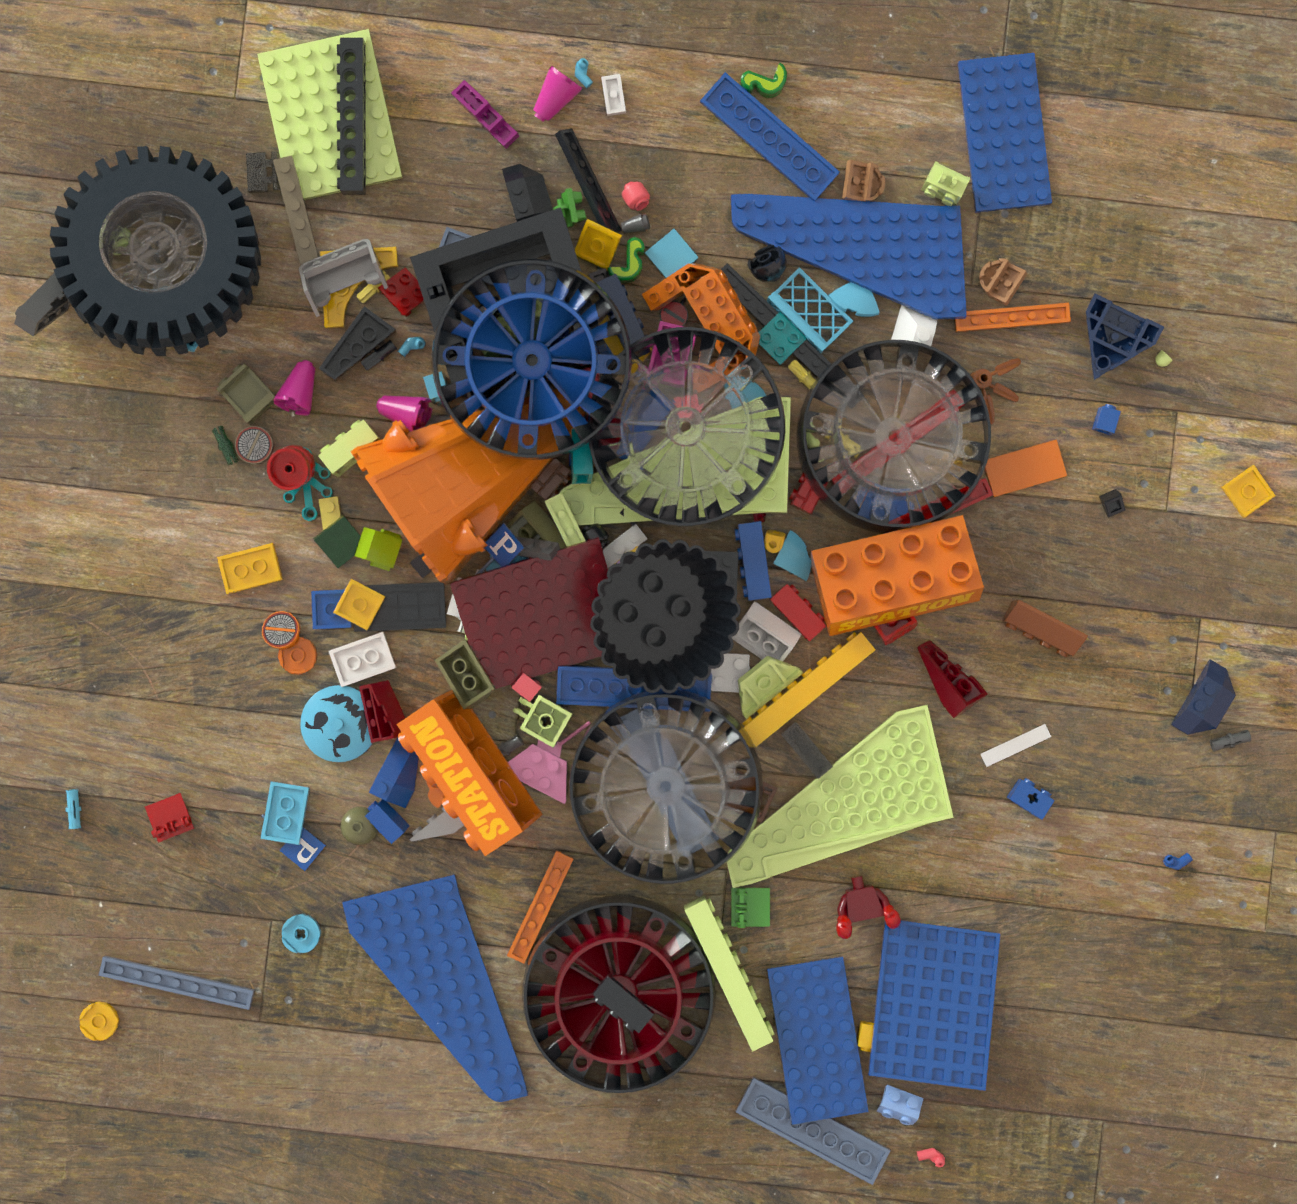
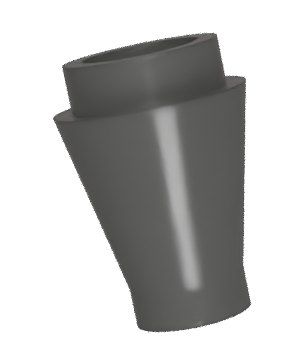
M640 213L627 221L621 222V227L624 234L646 232L647 229H650V223L647 214L642 215Z

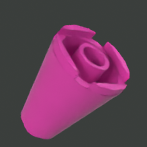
M551 66L533 110L536 112L534 116L542 122L545 119L550 121L581 92L582 87Z
M307 360L297 362L274 397L273 401L276 406L287 412L290 409L294 410L297 415L307 416L310 414L316 370L313 363Z
M384 395L378 399L376 408L379 414L393 422L401 420L411 432L425 427L431 418L432 408L429 407V402L432 403V401L427 397Z

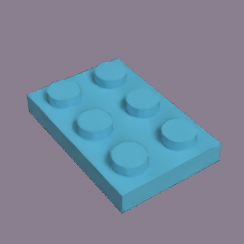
M271 781L261 839L300 845L310 787Z

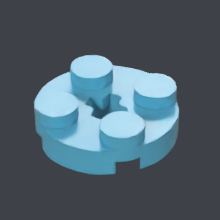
M303 913L294 915L282 927V942L291 952H309L320 940L321 929L319 924L309 915ZM297 929H304L306 937L298 938Z

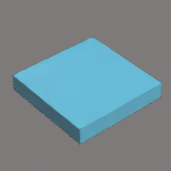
M675 229L671 230L645 252V255L665 279L688 263H694L699 258Z

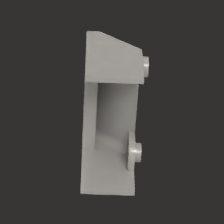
M369 239L357 241L310 260L299 267L304 293L316 317L320 316L318 306L323 307L327 305L331 299V293L363 280L372 285L382 282L384 289L388 288L384 273Z

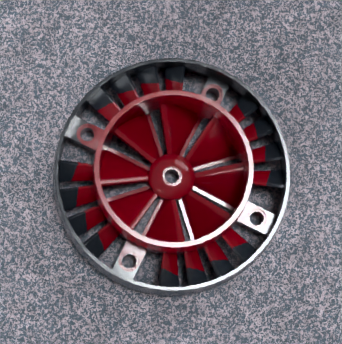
M612 895L590 899L570 908L555 919L535 944L528 959L522 985L525 1020L529 1032L544 1058L571 1081L584 1087L607 1093H628L644 1090L664 1082L679 1072L702 1045L709 1031L715 1008L716 991L712 966L696 933L682 918L668 908L654 901L628 895ZM617 905V928H612L610 906ZM633 907L652 912L641 932L630 929ZM594 909L600 928L598 932H594L587 913L589 910ZM572 918L584 936V939L581 941L578 940L566 923ZM654 920H658L662 924L657 930L650 926ZM670 921L680 931L663 946L658 941ZM555 933L572 950L568 953L549 943L547 939ZM608 942H611L616 973L613 972L606 946ZM693 943L694 949L676 960L673 959L674 955ZM643 949L650 950L651 953L635 973L630 976L629 974ZM553 951L557 957L554 960H549L546 957V953ZM535 959L559 972L555 985L529 981ZM572 963H576L602 981L609 973L651 1008L654 1013L669 1020L666 1030L650 1019L639 1033L635 1030L634 1032L630 1031L634 1048L627 1052L623 1020L620 1017L619 1019L613 1017L606 1005L602 1007L592 999L563 1007L561 1004L595 997L593 991L601 983L574 967ZM704 963L706 969L680 976V972ZM672 977L676 988L638 990L640 986ZM710 987V992L683 993L682 990ZM528 996H554V1002L528 1005ZM682 1006L709 1010L704 1027L682 1016ZM608 1009L609 1011L607 1012L605 1018L603 1019L601 1025L599 1026L591 1042H585V1040L588 1038L594 1027L597 1025L605 1011ZM556 1013V1020L533 1028L531 1020ZM684 1026H690L692 1031L689 1034H683L681 1029ZM562 1029L565 1035L545 1049L541 1042ZM671 1035L694 1046L685 1058L668 1042ZM572 1044L577 1050L568 1067L565 1068L556 1060ZM656 1051H659L671 1068L669 1071L665 1072L654 1054ZM578 1057H585L587 1063L580 1065L576 1059ZM593 1060L608 1063L604 1084L584 1078ZM643 1060L650 1080H643L638 1061ZM620 1064H626L627 1085H621Z

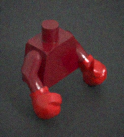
M862 875L851 878L853 888L845 890V894L841 896L837 907L836 932L838 936L842 939H848L852 935V923L885 916V922L889 928H897L901 923L900 914L890 904L888 897L879 888H874L872 885L864 886Z

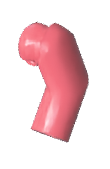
M935 1148L917 1151L919 1161L930 1159L935 1163L936 1167H943L945 1165L944 1155Z

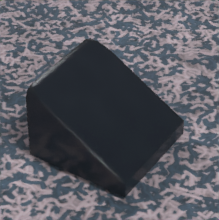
M1117 489L1099 496L1108 518L1126 510L1122 494Z
M424 553L410 562L422 578L432 572L422 560V557L425 556Z

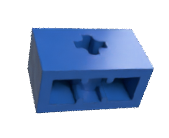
M1027 778L1024 781L1018 779L1006 798L1038 819L1043 820L1055 801L1050 798L1052 794L1044 789L1037 790L1034 788L1035 783ZM1031 794L1035 800L1031 801L1027 796Z

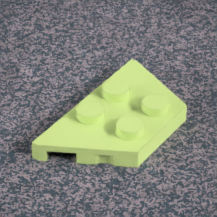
M766 656L737 680L742 715L746 719L802 675L803 671L799 667Z

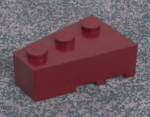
M389 680L359 686L371 743L397 738L401 732L397 724L404 720L405 716Z

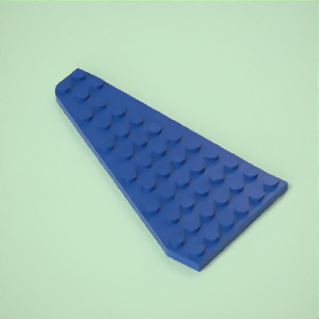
M731 194L732 224L740 234L767 246L774 245L775 248L780 246L785 254L857 284L932 319H965L967 317L960 205L933 206L817 198L814 201L808 197Z

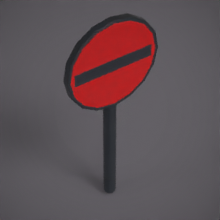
M686 296L683 297L681 302L672 301L664 306L660 311L661 321L684 326L688 319V311L683 305L687 300Z

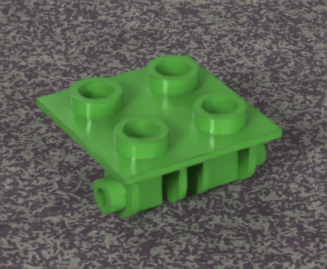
M731 888V927H770V888Z

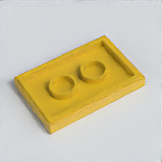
M274 543L217 557L226 594L283 580Z

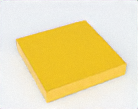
M587 219L575 247L576 255L608 270L607 267H610L622 235Z
M1251 465L1221 487L1242 518L1247 517L1276 496L1254 465Z
M351 579L333 613L368 631L385 596Z

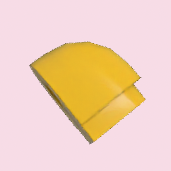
M767 530L764 540L765 549L771 553L779 552L783 547L786 534L776 530Z

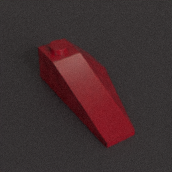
M929 640L917 647L941 703L953 718L963 714L988 695L972 675L968 677L961 671L962 667L958 663L954 665L949 661L948 655L932 641Z

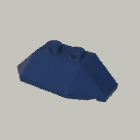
M1209 659L1171 723L1173 727L1187 735L1218 727L1236 696L1226 668Z

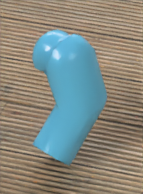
M581 58L575 66V77L587 89L592 85L593 81L587 76L588 61L585 58Z
M409 337L398 352L406 357L410 350L423 349L426 343L421 337Z

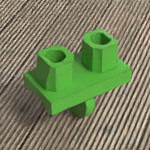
M572 188L565 189V192L561 193L562 199H557L558 206L553 207V210L561 207L567 227H573L576 223L586 219L584 209L576 210L575 204L582 203L581 192H572Z

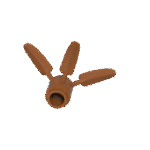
M1019 358L997 365L995 371L991 373L986 369H979L970 374L979 389L982 390L991 425L994 423V407L991 396L986 395L985 388L989 386L993 388L994 393L1010 401L1018 402L1019 397L1012 390L999 383L993 385L991 382L993 375L1001 376L1021 364Z

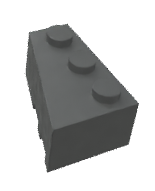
M55 273L23 305L19 306L15 312L16 319L14 324L33 337L69 309L70 302L64 294Z

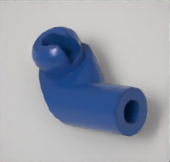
M1188 853L1180 858L1167 855L1163 860L1166 867L1180 870L1193 861Z

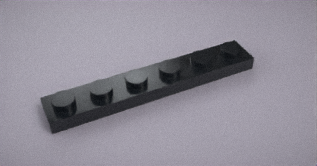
M573 129L559 130L555 136L598 224L619 233L622 230Z

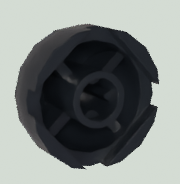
M774 245L758 250L754 253L756 257L753 260L751 258L748 260L747 266L752 275L762 282L777 281L787 266V260L781 247L775 248Z

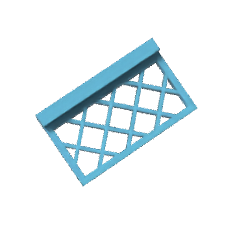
M800 267L766 300L778 313L781 312L820 353L824 352L853 322ZM798 274L805 280V286H794V278ZM783 289H791V299H783L779 293ZM794 289L805 290V299H794ZM807 290H815L818 293V300H807ZM794 303H805V313H797L794 310ZM807 303H818V313H807ZM821 303H828L831 306V313H821ZM807 316H818V326H810L807 323ZM821 316H831L832 326H821ZM834 316L842 317L847 323L843 327H834ZM821 330H832V337L827 342L821 337Z

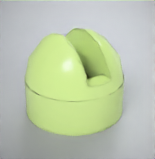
M1162 350L1155 358L1157 365L1161 367L1167 366L1173 361Z

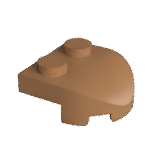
M848 160L842 198L866 202L875 200L881 195L885 188V177L878 170L879 166L872 162L867 164Z
M999 258L997 261L986 263L980 272L979 278L986 295L1007 306L1026 277L1027 272L1011 264L1009 260Z

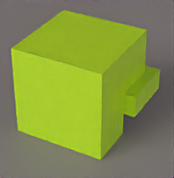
M364 527L355 556L371 561V566L390 571V568H394L403 539H400V534L381 529L380 532Z

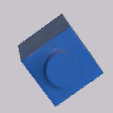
M1109 404L1099 407L1092 430L1107 435L1114 434L1121 411L1116 410L1115 406Z

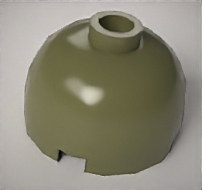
M358 806L350 809L341 820L340 829L343 837L354 845L367 844L378 834V830L365 817L369 812L366 807Z

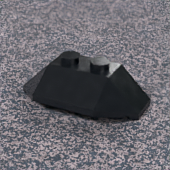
M522 164L502 169L517 222L553 210L542 174Z

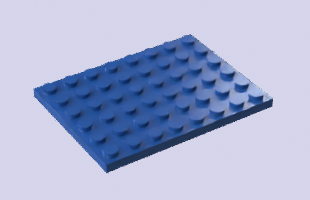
M884 921L869 1076L986 1091L1000 933L901 921L897 928L891 929Z

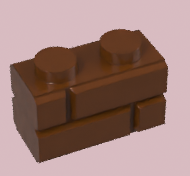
M553 458L529 487L544 500H547L559 494L558 489L570 482L572 479L570 476L571 471L556 458Z

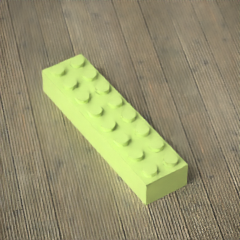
M704 895L685 904L684 910L752 1052L773 1042L772 1036L775 1035L769 1020L766 1022L764 1020L766 1015L761 1003L756 1004L755 1002L758 999L752 985L749 987L747 985V982H749L748 976L744 968L740 969L738 966L741 963L736 951L732 952L730 949L732 943L728 934H723L721 931L724 927L719 916L715 917L713 914L715 907L711 899H706Z

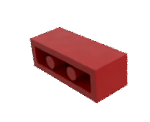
M786 584L769 600L802 636L810 642L826 627L824 624L825 619L819 612L815 614L811 610L813 606L807 599L802 600L798 596L800 592L794 585L791 584L789 586Z

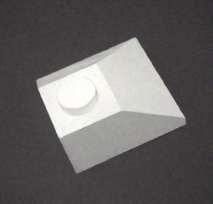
M901 305L891 340H909L931 346L937 320Z

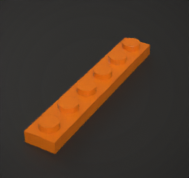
M1069 303L966 311L967 317L965 319H954L955 332L1071 322Z
M556 850L507 954L508 957L523 964L525 963L574 858Z

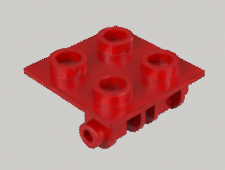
M406 267L386 281L387 289H384L383 284L378 287L381 293L399 310L402 316L408 317L412 313L411 310L424 301L418 280Z
M181 793L145 806L153 828L151 831L152 836L157 838L158 843L194 829Z

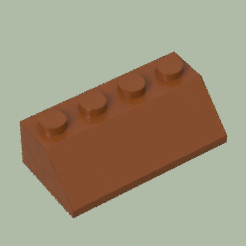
M1013 600L1002 619L1006 623L1005 627L1016 631V629L1022 631V636L1033 640V638L1039 640V644L1047 649L1053 647L1057 650V654L1065 658L1067 656H1074L1088 637V635L1021 600Z

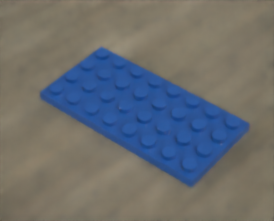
M1026 53L959 61L958 70L975 213L1051 205L1052 197L1035 54Z
M843 956L767 968L792 1125L869 1112Z

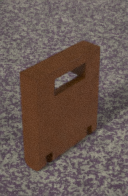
M735 769L734 773L740 775L739 779L734 776L731 777L723 795V798L728 799L729 802L721 801L720 805L740 814L743 812L753 814L754 808L742 806L740 803L747 790L756 791L755 777L743 779L747 774ZM764 781L763 792L768 794L769 797L763 811L759 812L757 821L761 823L777 790V787Z

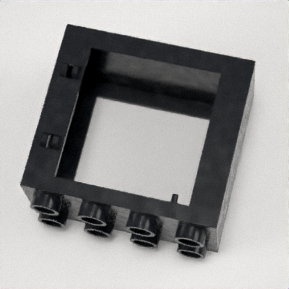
M561 207L410 257L434 332L444 309L454 296L452 286L467 282L477 274L497 264L519 259H537L550 254L552 261L565 264L582 272ZM554 268L558 278L561 269ZM577 276L564 299L566 303H569L583 281ZM591 298L578 310L581 315L593 305ZM452 308L448 314L462 321L460 312ZM598 319L589 324L590 329L599 326ZM578 321L573 324L574 330L581 327ZM441 331L439 345L466 347L467 338ZM604 339L595 341L598 354L607 351ZM455 350L448 351L447 358L449 361L457 359L458 354ZM534 354L529 355L526 359L527 364L530 366L536 365L538 362L537 356ZM552 362V364L560 366L568 364L565 362ZM579 364V366L581 367V369L590 367V366L592 365V364ZM445 365L451 383L467 379L465 366ZM513 372L512 374H510L509 376H507L491 388L504 385L514 375H516L517 372ZM491 388L482 393L487 399L492 396ZM470 391L460 397L468 399L475 394L473 391Z

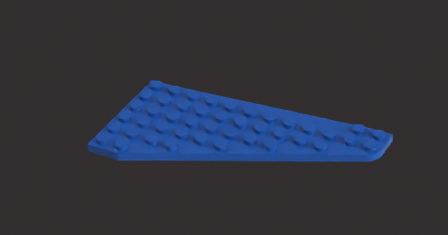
M453 874L343 901L342 904L349 933L483 1092L496 1102H505L528 1096L524 1075L466 914L456 875Z

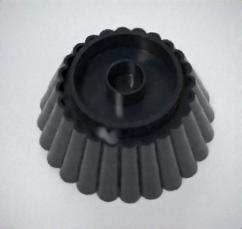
M661 539L653 546L643 543L635 552L624 553L619 564L616 563L609 567L607 571L608 579L600 581L597 587L599 596L592 602V610L595 615L591 619L590 626L596 633L594 645L598 650L602 651V662L607 666H613L615 677L619 679L627 678V682L632 688L644 686V689L649 693L658 692L660 689L665 693H673L678 687L690 689L694 686L696 680H706L711 674V669L719 668L723 664V654H727L732 650L734 645L732 637L739 631V623L736 618L739 616L741 608L738 602L734 601L738 592L736 586L729 583L730 573L725 568H719L720 563L716 556L706 555L701 546L694 545L689 547L683 540H677L671 544L668 540Z

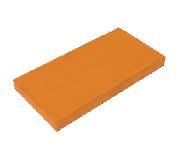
M1057 439L990 458L985 467L993 497L1067 476Z

